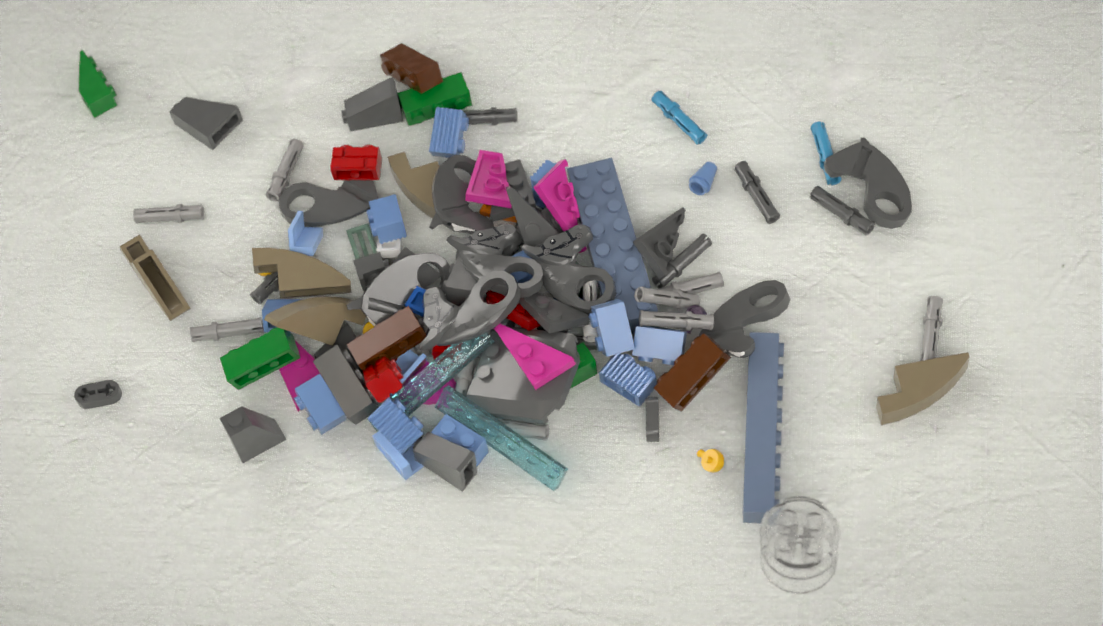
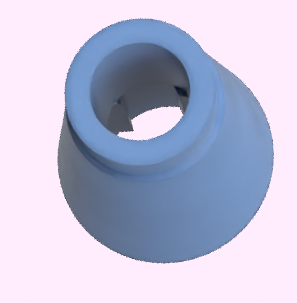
M706 162L690 177L689 189L694 194L700 196L708 193L717 172V166L712 162Z

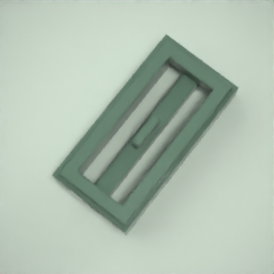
M368 223L346 230L355 259L360 258L352 235L357 233L364 257L369 255L361 233L366 230L373 254L377 253Z

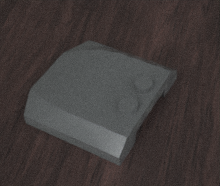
M509 327L571 356L576 363L567 371L535 390L495 329L492 330L467 392L466 410L471 415L545 425L549 421L547 417L555 409L559 411L564 405L578 369L580 355L577 352L576 343H578L576 336L570 333H548L544 330L532 329L528 331L525 328Z

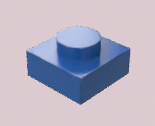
M416 286L405 307L409 306L413 313L423 317V295L426 290Z

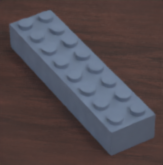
M608 158L567 168L569 183L572 182L573 193L580 213V224L587 225L593 234V240L587 245L592 266L605 269L612 276L617 293L614 300L620 299L624 302L631 334H635V328L639 325L640 310L658 312V309L654 303L637 302L634 295L638 287L651 289L642 256L633 243L636 240V236L613 159ZM597 281L600 295L602 296L605 291V284Z

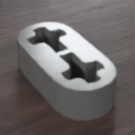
M113 380L85 384L78 387L74 393L77 404L83 409L112 405L117 403L122 397L121 388ZM109 389H113L114 391H111V395L107 396ZM89 393L90 395L87 397V400H83L85 394Z
M658 397L646 398L647 442H659Z

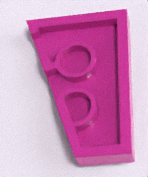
M480 150L466 191L465 201L512 209L506 191L509 183L506 178L503 153Z
M295 340L301 358L280 368L279 371L299 412L300 409L294 401L296 397L295 388L317 376L320 372L313 362L315 359Z

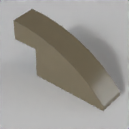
M405 151L387 157L395 181L405 196L423 213L433 218L436 212L432 199V183L435 173L440 167L438 161L411 169Z
M140 234L119 246L120 251L170 321L191 309L154 251L148 248Z
M252 248L255 274L278 272L280 299L351 293V281L333 267L316 258L285 249Z
M329 296L308 298L287 304L267 314L264 320L278 328L333 346L344 319L363 326L366 316L361 309H347L346 305L354 300Z
M966 352L895 366L893 378L898 393L877 397L876 409L881 425L911 417L940 400L964 375L968 368L969 353Z

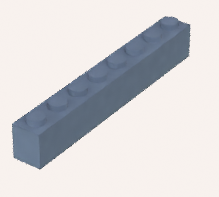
M750 332L749 336L755 342V350L749 356L743 523L774 524V515H779L780 499H775V491H780V476H775V468H781V453H776V446H781L782 431L777 430V423H782V408H777V401H782L783 386H778V379H783V364H779V357H784V343L779 342V333Z

